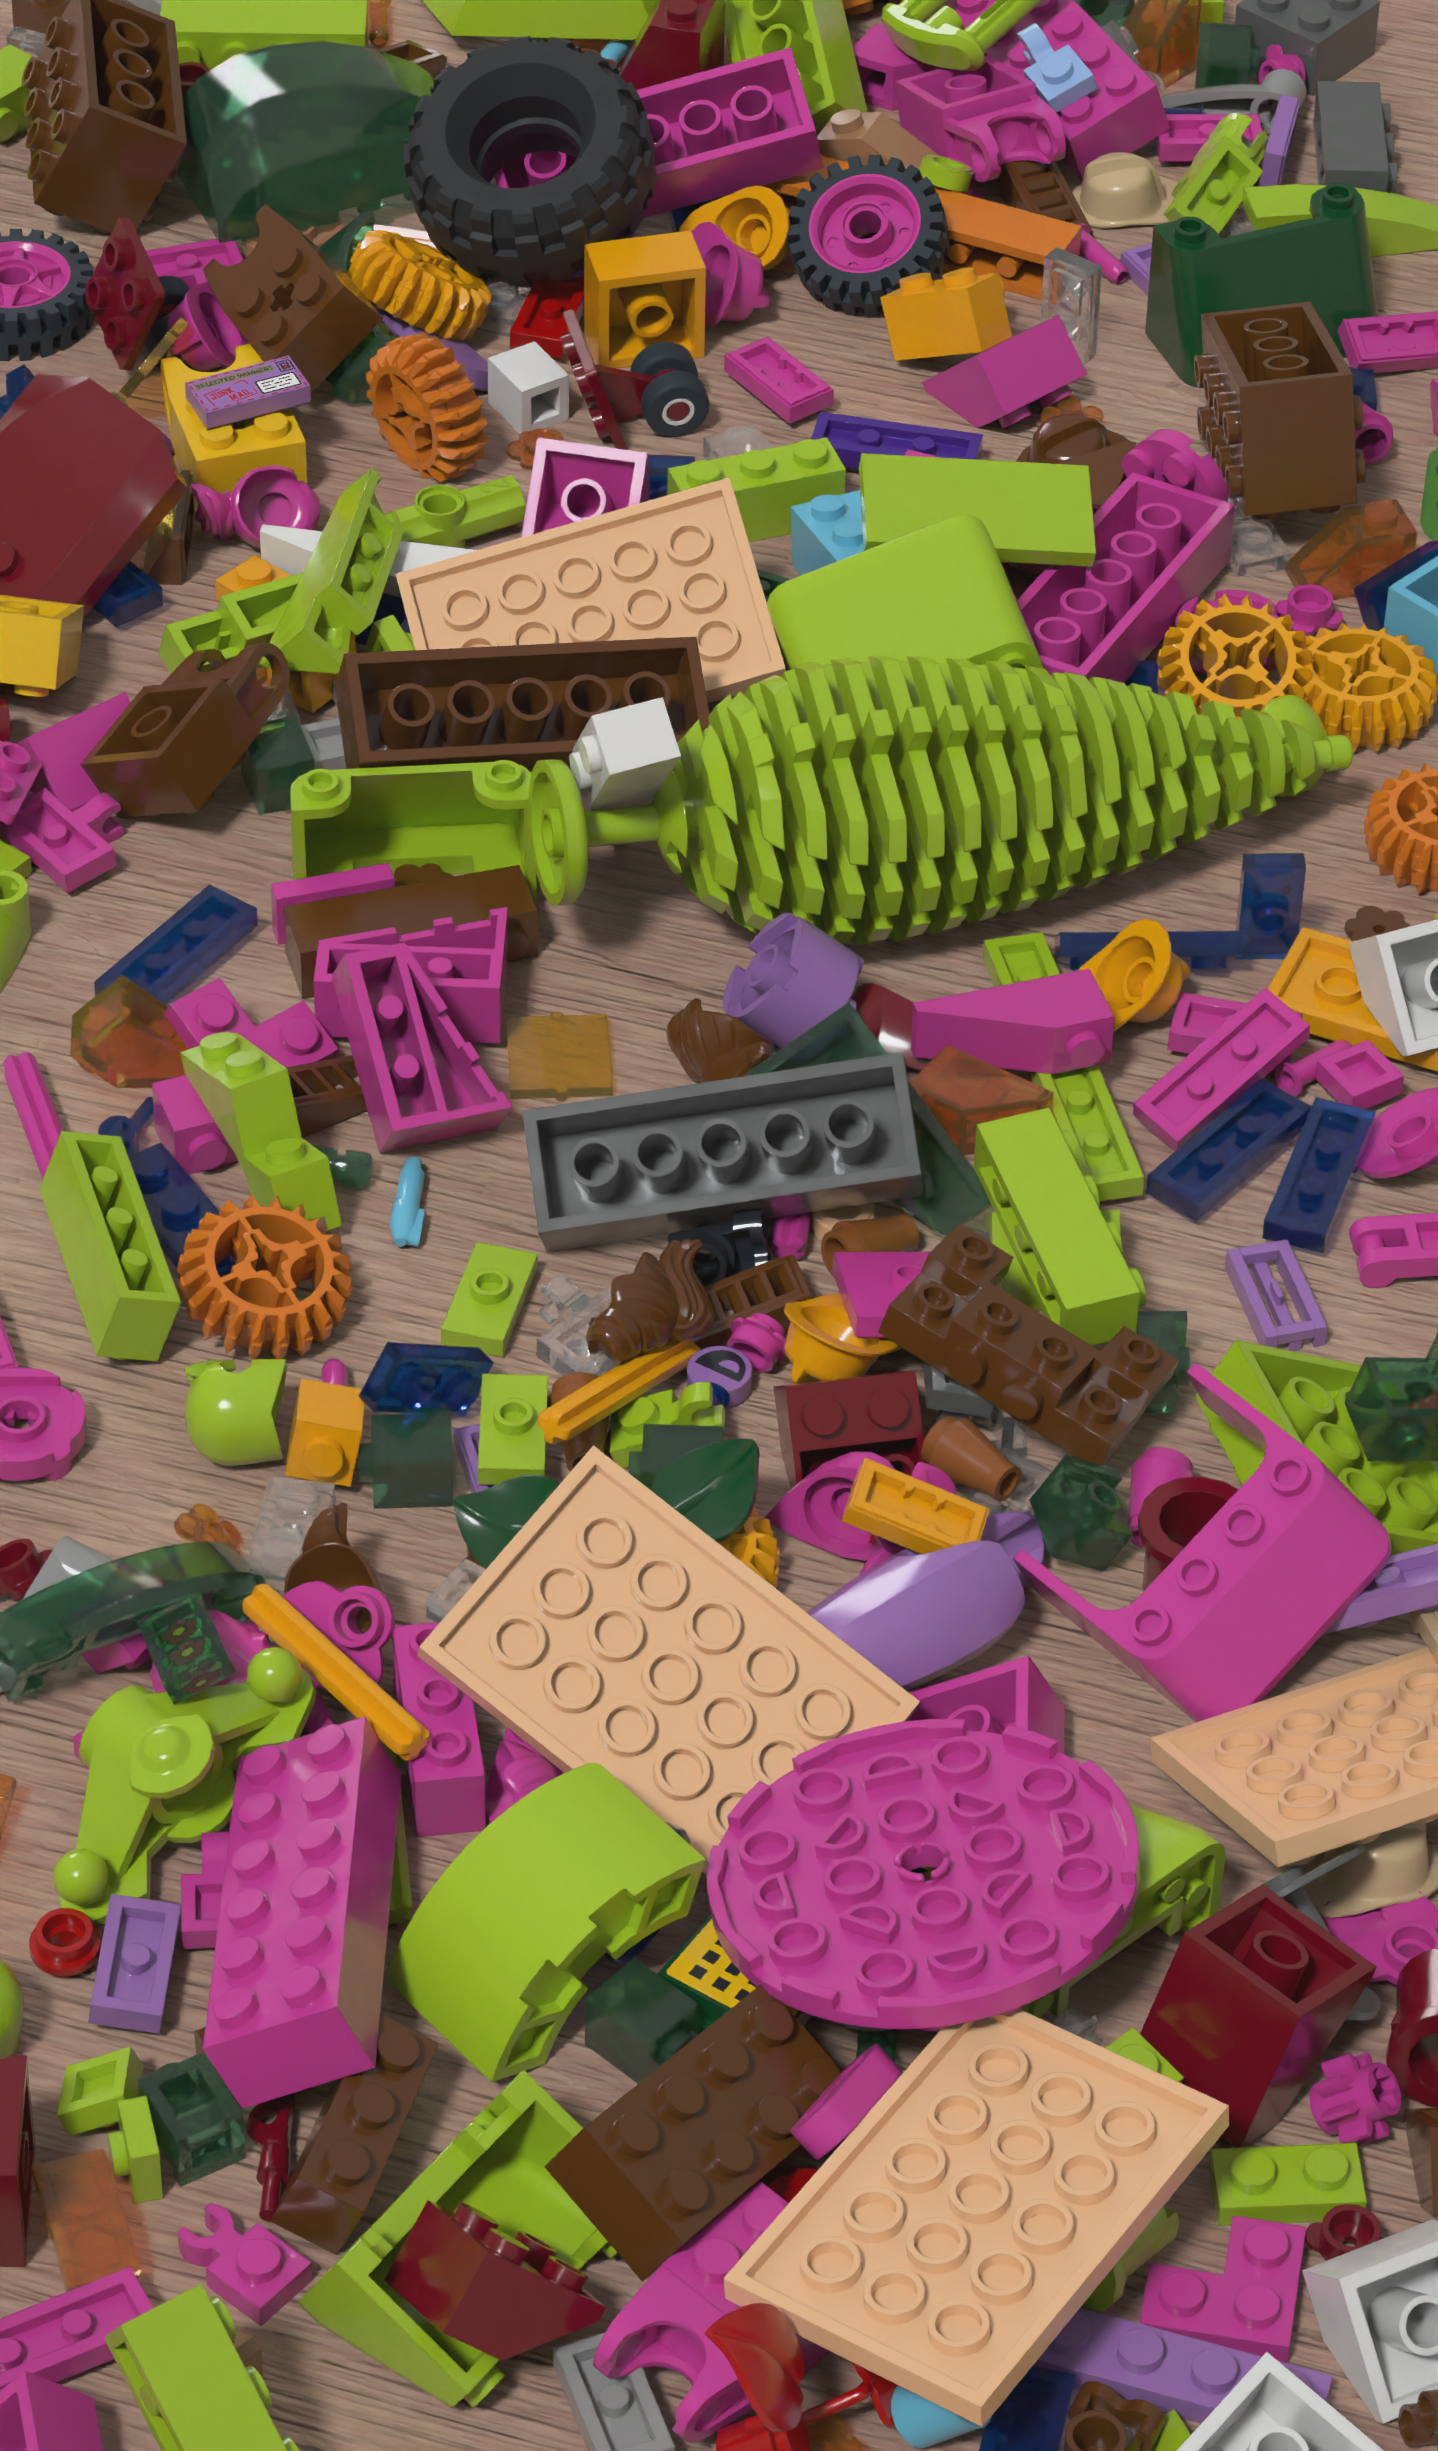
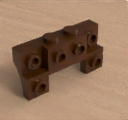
M959 1223L928 1254L921 1273L889 1304L878 1333L1100 1471L1117 1453L1143 1412L1172 1378L1179 1360L1156 1346L1151 1340L1138 1335L1125 1326L1099 1351L996 1286L1006 1276L1014 1257L992 1244L984 1236L974 1233Z

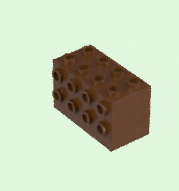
M70 0L61 18L55 16L51 20L45 34L42 52L38 58H30L22 76V86L26 87L27 93L24 117L28 118L29 123L26 148L30 149L31 152L28 179L33 182L34 204L41 206L53 215H65L89 224L95 230L104 234L112 233L118 218H131L137 230L141 222L146 224L152 218L157 205V195L164 183L170 184L176 177L180 167L181 154L187 145L175 21L122 0Z
M1311 301L1201 314L1203 354L1195 355L1194 370L1197 387L1204 388L1206 407L1197 408V426L1200 440L1207 441L1208 454L1213 459H1216L1223 477L1226 478L1229 498H1237L1245 516H1253L1260 520L1279 519L1285 516L1288 511L1305 509L1319 514L1333 513L1340 510L1342 505L1357 504V484L1365 483L1366 479L1363 451L1355 447V430L1363 429L1364 425L1362 401L1359 395L1353 396V374Z

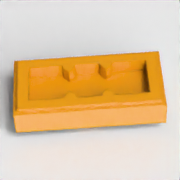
M864 1458L857 1470L841 1521L920 1554H925L967 1542L980 1541L990 1509Z

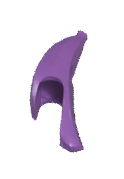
M1017 1510L988 1515L980 1541L967 1542L925 1554H920L906 1548L857 1576L807 1613L908 1692L971 1662L993 1646L1012 1627L1026 1603L1023 1587L1027 1583V1580L1012 1558L1023 1549L1039 1563H1042L1044 1559V1543L1041 1527L1031 1511Z

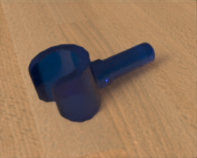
M147 1097L130 1118L120 1115L111 1116L105 1119L99 1126L98 1133L100 1135L121 1136L130 1161L135 1160L140 1152L137 1135L154 1114L153 1097Z

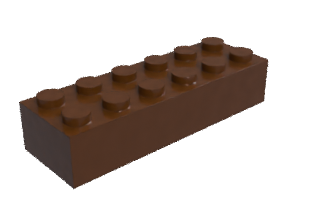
M697 636L348 653L343 656L335 683L346 769L509 760L524 766L532 773L538 760L549 759L562 760L570 768L569 755L573 752L574 745L592 715L663 697L677 742L698 719L702 733L710 724Z

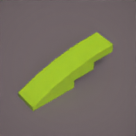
M1290 184L1244 187L1242 205L1253 231L1313 218L1309 211L1312 194L1326 185ZM1355 187L1365 202L1371 257L1438 249L1437 205L1399 194Z

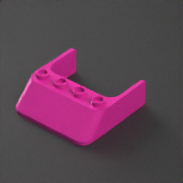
M1195 1363L1186 1374L1202 1402L1216 1415L1265 1452V1457L1253 1475L1149 1587L1127 1607L1117 1610H1101L1087 1602L1025 1550L1021 1549L1012 1559L1036 1593L1193 1721L1199 1722L1262 1701L1383 1570L1390 1559L1392 1545L1389 1534L1381 1522L1313 1452Z

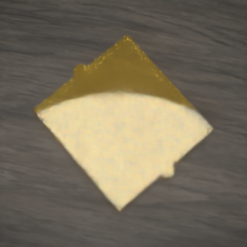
M182 317L179 318L115 395L116 398L123 403L129 398L187 328L189 323Z
M553 1012L550 1016L506 1017L510 1099L556 1098L557 1101L564 1102L568 1097L613 1096L607 1014L562 1015L560 1012Z

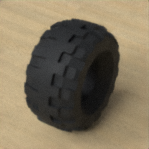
M531 36L508 38L509 44L489 49L486 44L467 53L468 59L456 68L449 65L433 80L434 85L430 87L431 96L427 94L421 96L408 124L409 143L404 145V169L418 218L423 224L430 241L443 255L448 254L453 260L458 261L462 269L487 281L493 280L494 276H499L509 286L531 287L532 281L550 279L552 285L574 279L573 273L584 268V248L586 244L626 239L633 236L644 219L643 210L647 209L649 198H653L657 180L655 145L641 98L632 82H624L618 67L593 50H586L582 54L580 46H575L572 41L551 37L548 43L532 41ZM557 151L576 158L567 171L542 184L525 188H500L490 183L494 175L504 165L527 153Z

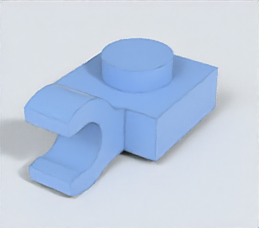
M1036 23L1017 33L1018 38L1026 47L1023 55L1031 65L1023 70L1024 75L1036 83L1037 95L1051 106L1056 113L1097 89L1094 75L1068 44L1054 52L1045 34Z

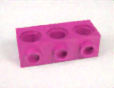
M440 1622L395 1626L392 1634L393 1681L396 1702L425 1727L430 1735L429 1744L420 1750L418 1757L409 1761L405 1760L416 1837L483 1831L486 1828L485 1773L473 1700L417 1656L419 1646Z

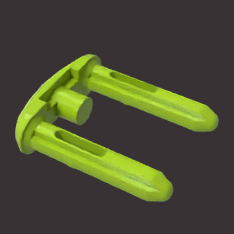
M903 0L899 5L888 3L883 7L881 20L893 43L907 55L923 63L941 68L975 71L985 64L984 53L1043 0H997L966 29H964V23L958 13L951 7L944 5L949 0Z

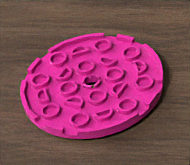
M925 1719L876 1726L846 1734L792 1758L794 1770L780 1777L770 1786L759 1781L740 1799L727 1816L729 1828L719 1846H712L707 1867V1892L714 1930L722 1948L732 1963L757 1987L762 1984L770 1996L788 2006L830 2021L860 2027L920 2029L923 2031H938L951 2025L977 2021L995 2015L1014 2013L1024 2005L1055 1991L1078 1976L1104 1953L1125 1926L1137 1899L1142 1870L1138 1830L1133 1812L1121 1790L1099 1766L1090 1759L1081 1764L1059 1752L1057 1740L1034 1731L1007 1725L1002 1734L967 1730L965 1719ZM930 1866L935 1869L931 1872V1880L925 1881L922 1873L911 1872L919 1867Z

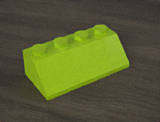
M725 0V32L732 64L791 47L817 136L830 121L831 117L839 111L858 109L861 112H868L842 0Z

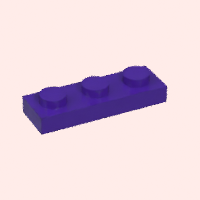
M825 412L819 413L811 437L814 440L827 437L844 467L859 469L861 453L904 456L908 449L941 458L980 460L983 444V434Z

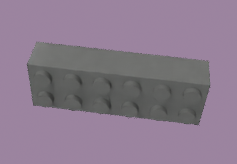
M903 1052L522 1110L538 1234L546 1252L665 1235L693 1229L701 1225L728 1222L733 1220V1212L762 1209L765 1219L925 1195Z

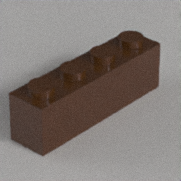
M520 865L284 906L285 953L302 999L314 997V974L319 940L395 927L397 935L431 930L433 929L432 920L452 917L454 925L487 920L489 919V910L508 907V962L538 957V909Z

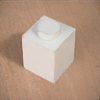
M535 341L488 358V403L521 436L569 420V374Z

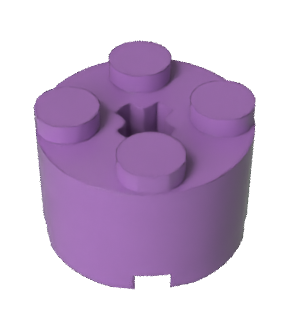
M792 913L779 915L769 922L747 947L756 953L747 969L744 970L736 964L725 989L723 1009L726 1014L736 1017L761 1035L773 1040L776 1049L794 1061L800 1062L808 1056L814 1045L829 1029L837 1033L845 1028L856 1010V1002L850 996L862 971L864 959L806 919L799 916L796 917Z

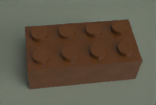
M761 1984L585 2126L544 2167L643 2282L664 2261L802 2147L790 2133L791 2128L842 2070L787 2006L770 1996Z

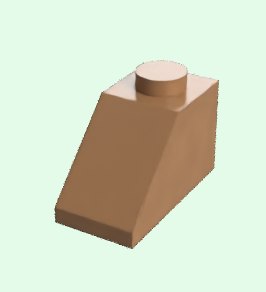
M858 109L839 111L831 117L830 121L817 136L821 155L848 162L847 158L859 155L862 165H868L870 154L881 155L885 165L888 164L891 157L902 160L905 169L910 164L919 169L922 157L938 155L883 112H861Z

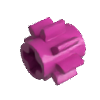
M1350 2052L1322 2062L1321 2067L1326 2080L1315 2083L1310 2091V2107L1318 2126L1329 2135L1338 2134L1340 2143L1357 2141L1360 2145L1389 2136V2127L1384 2118L1397 2114L1401 2107L1400 2087L1390 2068L1381 2062L1372 2063L1371 2054L1368 2052L1356 2057Z

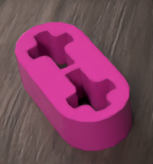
M878 2044L872 2045L835 2078L791 2128L790 2133L815 2160H818L839 2144L859 2124L899 2078L902 2070Z

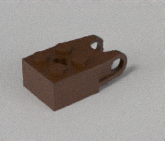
M264 204L256 212L259 238L250 255L240 263L232 266L223 265L216 259H212L204 267L203 271L222 310L261 359L265 362L289 355L310 384L312 393L374 329L383 317L333 258Z
M271 643L254 644L243 649L230 662H227L219 650L195 651L186 657L161 685L144 686L80 764L99 792L108 793L120 804L121 810L116 813L117 817H154L159 814L183 812L192 814L205 808L215 796L214 790L227 773L237 768L246 758L245 751L259 735L261 729L285 695L289 686L290 672L283 652ZM262 656L269 661L272 669V679L267 688H264L256 677V665ZM206 662H209L215 669L210 672H201Z

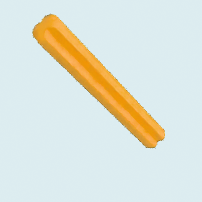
M670 1337L663 1347L624 1361L542 1411L538 1416L537 1425L544 1430V1440L553 1445L563 1440H570L686 1368L689 1360L701 1348L694 1343V1340L679 1341Z
M259 1584L254 1587L251 1595L243 1599V1613L281 1648L290 1651L298 1659L300 1665L356 1718L366 1716L378 1738L395 1754H398L403 1760H413L418 1757L420 1750L429 1744V1731L277 1591H274L268 1584Z

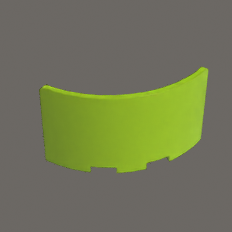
M588 1763L548 1781L513 1804L479 1833L454 1859L430 1889L404 1931L387 1971L388 1982L490 2082L520 2073L523 2069L526 2071L544 2065L563 2024L589 1989L580 1979L606 1952L617 1960L646 1936L673 1921L688 1916L706 1859L602 1765Z

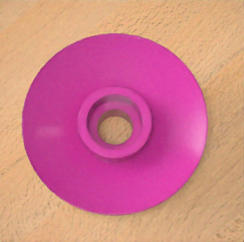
M1438 1087L1422 1090L1399 1100L1384 1110L1368 1125L1360 1136L1354 1151L1355 1163L1363 1174L1372 1178H1390L1412 1170L1426 1169L1438 1161Z

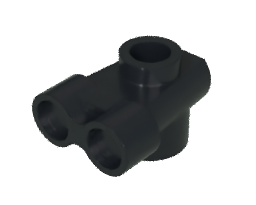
M762 1209L733 1212L732 1221L713 1225H701L693 1229L669 1233L668 1244L673 1240L682 1242L686 1239H698L702 1243L700 1249L711 1252V1254L698 1252L694 1258L695 1270L704 1287L771 1261L765 1216Z

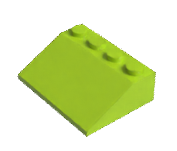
M1235 1340L1211 1375L1313 1452L1386 1528L1392 1545L1390 1556L1438 1544V1459L1387 1371ZM1197 1393L1195 1397L1209 1421L1211 1432L1220 1441L1232 1463L1236 1478L1244 1484L1259 1468L1264 1460L1265 1452L1205 1406Z

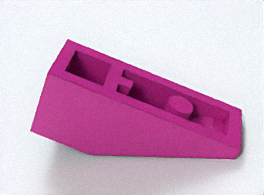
M1084 969L914 1002L910 1049L914 1057L1056 1074L1111 1063L1115 1016L1090 969Z

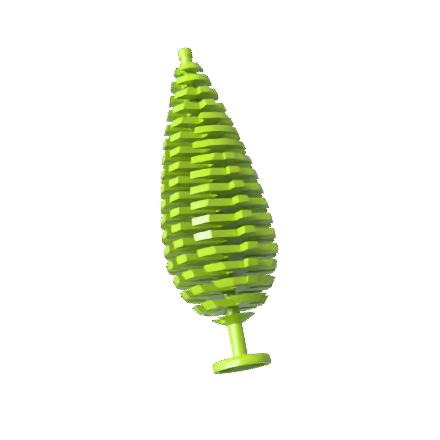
M868 656L870 662H859L846 658L831 660L829 665H820L813 662L794 666L792 670L784 671L782 676L773 675L750 685L744 694L740 691L733 699L730 693L708 716L709 727L703 733L698 719L677 742L681 757L660 790L654 794L650 805L584 811L582 796L576 778L567 764L562 760H538L531 773L528 796V820L536 874L542 892L550 905H571L578 901L586 884L588 847L655 841L673 874L680 875L682 873L686 886L701 902L721 914L726 910L736 923L756 933L755 928L762 930L779 915L792 913L796 917L799 916L806 919L841 944H848L850 942L859 946L875 944V941L885 940L886 938L896 942L911 939L912 936L922 935L924 932L935 934L958 927L962 922L970 924L995 917L997 912L1005 914L1011 911L1015 912L1030 908L1035 901L1039 902L1046 898L1050 901L1064 896L1072 887L1081 883L1083 889L1095 885L1114 868L1117 876L1133 871L1144 862L1141 851L1147 849L1150 860L1153 862L1176 849L1175 838L1180 835L1185 847L1210 834L1209 823L1214 822L1216 830L1243 820L1244 817L1241 810L1245 808L1251 814H1261L1277 806L1274 796L1285 792L1287 796H1294L1309 786L1306 778L1315 773V770L1324 769L1327 772L1346 770L1352 764L1354 753L1349 738L1344 735L1324 736L1321 740L1312 741L1309 732L1303 726L1288 720H1281L1286 736L1282 737L1274 719L1268 713L1253 709H1242L1240 711L1242 719L1236 718L1232 705L1213 700L1201 705L1204 715H1199L1196 712L1191 695L1172 691L1166 696H1162L1152 692L1151 687L1131 683L1127 687L1123 682L1099 677H1091L1088 681L1084 675L1070 672H1052L1050 675L1044 668L1025 665L1026 669L1012 668L1004 662L985 661L986 665H979L963 659L946 658L947 663H937L933 659L917 656H907L908 661H898L887 656Z

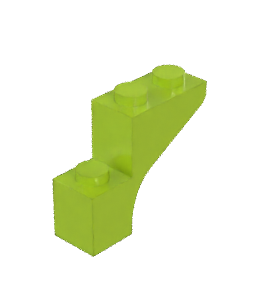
M220 1032L209 1035L200 1041V1046L180 1052L183 1068L188 1080L234 1151L245 1174L250 1192L259 1205L269 1207L270 1202L278 1195L282 1209L293 1211V1209L303 1203L306 1211L305 1219L308 1221L325 1216L326 1231L342 1226L328 1157L301 1136L288 1069L240 1034L232 1032Z

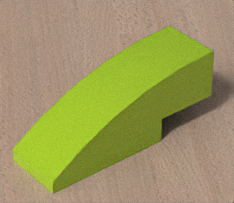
M303 572L222 595L217 610L165 625L158 654L169 673L171 674L186 657L195 651L216 649L222 652L227 662H230L240 651L250 645L269 643ZM261 659L257 663L256 669L262 667V665H260ZM206 662L201 672H210L215 669L209 662Z

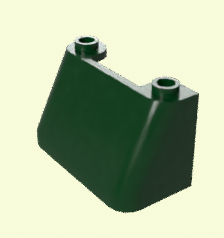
M1350 182L1329 184L1313 193L1309 208L1313 218L1221 238L1215 229L1206 224L1202 219L1190 216L1153 226L1145 334L1179 379L1185 384L1198 388L1195 378L1194 357L1195 355L1203 354L1201 314L1311 301L1342 357H1347L1337 331L1343 319L1378 316L1365 202Z

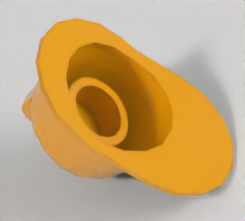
M758 185L743 188L733 194L701 206L687 217L679 229V232L692 231L700 223L712 222L719 226L734 244L754 253L761 259L763 271L770 270L779 264L789 250L787 234L790 221L787 208L782 198L772 189Z
M1149 919L1130 923L1107 946L1077 970L1090 969L1115 1016L1113 1032L1127 1021L1148 1023L1162 1018L1177 1001L1182 988V982L1190 973L1186 962L1171 951L1167 930L1159 922Z
M840 1293L823 1295L802 1302L786 1303L784 1307V1313L790 1320L784 1348L785 1355L793 1363L791 1381L794 1384L864 1376L879 1356L902 1349L901 1346L888 1338L855 1337Z

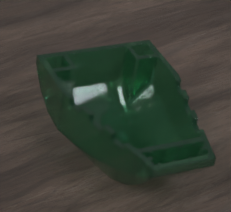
M325 41L272 45L232 56L199 77L182 97L187 145L181 154L177 175L219 243L258 237L259 227L256 222V212L264 204L297 230L339 222L338 212L357 207V212L361 215L380 210L381 199L404 193V198L412 201L404 169V145L409 143L408 124L421 96L426 94L431 96L430 87L434 85L433 80L436 77L413 62L371 47Z

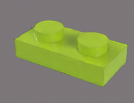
M1357 2143L1211 2149L1209 2172L1218 2226H1231L1233 2215L1279 2223L1322 2222L1326 2213L1339 2205L1354 2204L1366 2208L1367 2199Z

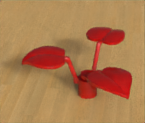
M766 2303L745 2305L728 2312L706 2330L705 2336L727 2358L748 2401L757 2414L745 2418L743 2421L720 2428L716 2437V2451H810L809 2436L805 2426L855 2405L869 2396L872 2398L882 2423L888 2428H896L891 2414V2399L898 2385L853 2363V2366L863 2380L861 2384L846 2393L802 2412L804 2395L798 2385L804 2376L803 2353L789 2321L776 2307Z

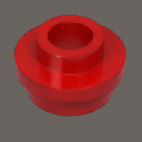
M72 1908L52 1910L40 1918L29 1939L30 1956L40 1970L51 1975L72 1976L82 1973L94 1965L99 1958L101 1950L99 1930L88 1916L79 1910Z

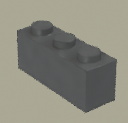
M1317 81L1313 131L1318 185L1350 182L1356 188L1396 193L1397 163H1392L1394 134L1389 133L1391 106L1390 103H1382L1379 82Z

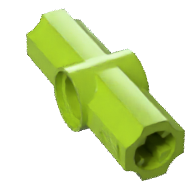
M512 475L463 490H458L449 485L438 484L428 486L416 494L414 505L392 511V513H397L404 528L401 541L465 549L466 540L520 524L524 521L527 504L523 498L520 484Z

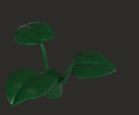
M729 1439L696 1448L666 1465L655 1478L650 1490L719 1543L737 1533L752 1513L758 1487L759 1448L753 1439ZM524 1475L508 1479L479 1492L454 1497V1510L462 1537L473 1556L485 1569L489 1567L560 1484L542 1475Z

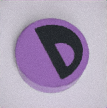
M712 1346L696 1352L687 1364V1386L697 1382H710L713 1387V1403L711 1407L723 1405L724 1408L738 1405L751 1392V1362L746 1355L731 1347Z

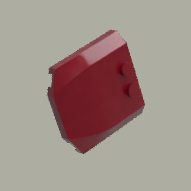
M37 374L0 419V595L84 605L83 619L188 489L185 478L178 473L173 456L176 453L171 440L160 429L91 378Z

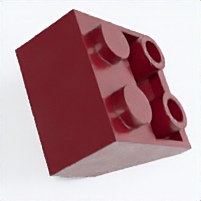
M897 1371L773 1386L781 1453L791 1489L823 1463L849 1452H873L888 1459L895 1470L912 1476L918 1462L926 1463L921 1457L924 1438L916 1371Z
M427 2200L384 2278L385 2282L442 2333L502 2361L600 2321L607 2308L584 2289L589 2277L572 2265L556 2258L558 2251L552 2246L522 2230H518L515 2238L497 2230L499 2223L496 2220L463 2202H460L455 2212H452Z

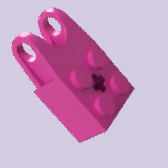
M989 55L985 56V64L975 71L940 68L895 81L900 126L939 156L954 159L968 165L973 171L971 179L975 181L987 182L997 179L1001 172L1000 165L1008 162L1030 160L1042 164H1050L1065 158L1066 142L1062 123L1056 111L1037 95L1036 83Z
M761 2181L661 2264L611 2322L597 2347L593 2359V2367L610 2380L627 2376L641 2367L651 2366L670 2368L686 2377L692 2384V2387L675 2411L677 2421L671 2430L688 2443H696L720 2430V2428L752 2409L729 2361L720 2349L705 2336V2332L719 2318L741 2307L725 2299L723 2278L789 2204ZM795 2334L803 2353L805 2374L830 2351Z

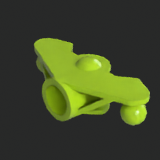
M280 1647L264 1648L254 1655L248 1664L246 1682L208 1688L203 1687L200 1689V1692L181 1702L180 1697L184 1690L150 1693L142 1686H128L115 1692L100 1705L90 1718L82 1734L79 1747L81 1762L89 1768L76 1849L70 1850L61 1856L53 1868V1884L55 1891L59 1894L61 1908H72L83 1912L95 1926L104 1924L111 1894L150 1899L151 1858L168 1840L174 1843H194L201 1840V1833L218 1832L226 1826L232 1813L236 1780L233 1772L237 1769L238 1757L248 1755L263 1746H275L299 1738L314 1706L316 1698L314 1682L310 1675L301 1668L300 1662L290 1651Z

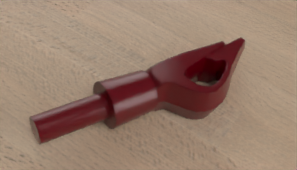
M294 2093L257 2104L250 2112L245 2125L246 2132L251 2141L262 2149L256 2179L263 2185L259 2217L267 2222L271 2221L279 2204L281 2187H284L289 2182L291 2157L289 2147L295 2103ZM276 2111V2118L271 2124L262 2123L270 2113Z

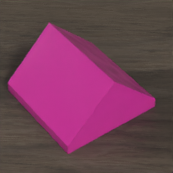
M537 437L522 537L649 501V454Z
M126 692L16 743L26 749L30 755L43 762L30 789L33 794L46 788L72 812L84 806L94 796L101 794L80 764L131 703Z

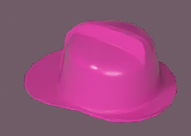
M712 222L700 223L691 232L706 266L705 325L712 327L717 325L719 321H742L750 316L754 308L768 307L771 300L762 286L763 265L761 259L754 253L734 244L724 231Z
M209 282L200 283L189 290L184 300L175 307L169 317L168 328L174 343L170 349L171 354H180L191 367L197 370L207 371L222 366L228 368L236 360L235 346L249 344L222 310Z

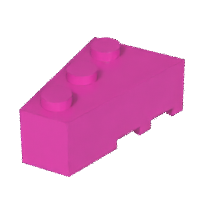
M508 907L489 910V919L459 925H454L452 917L432 920L433 929L397 935L395 927L319 940L314 974L316 1018L330 1037L348 1038L332 981V975L344 954L405 942L448 1007L446 1013L466 1043L470 1041L471 1043L501 1044L508 970Z
M402 942L344 954L332 975V981L379 1153L497 1129L513 1107L503 1091L498 1093L479 1064L480 1056L471 1042L466 1043L446 1013L448 1007L406 943Z

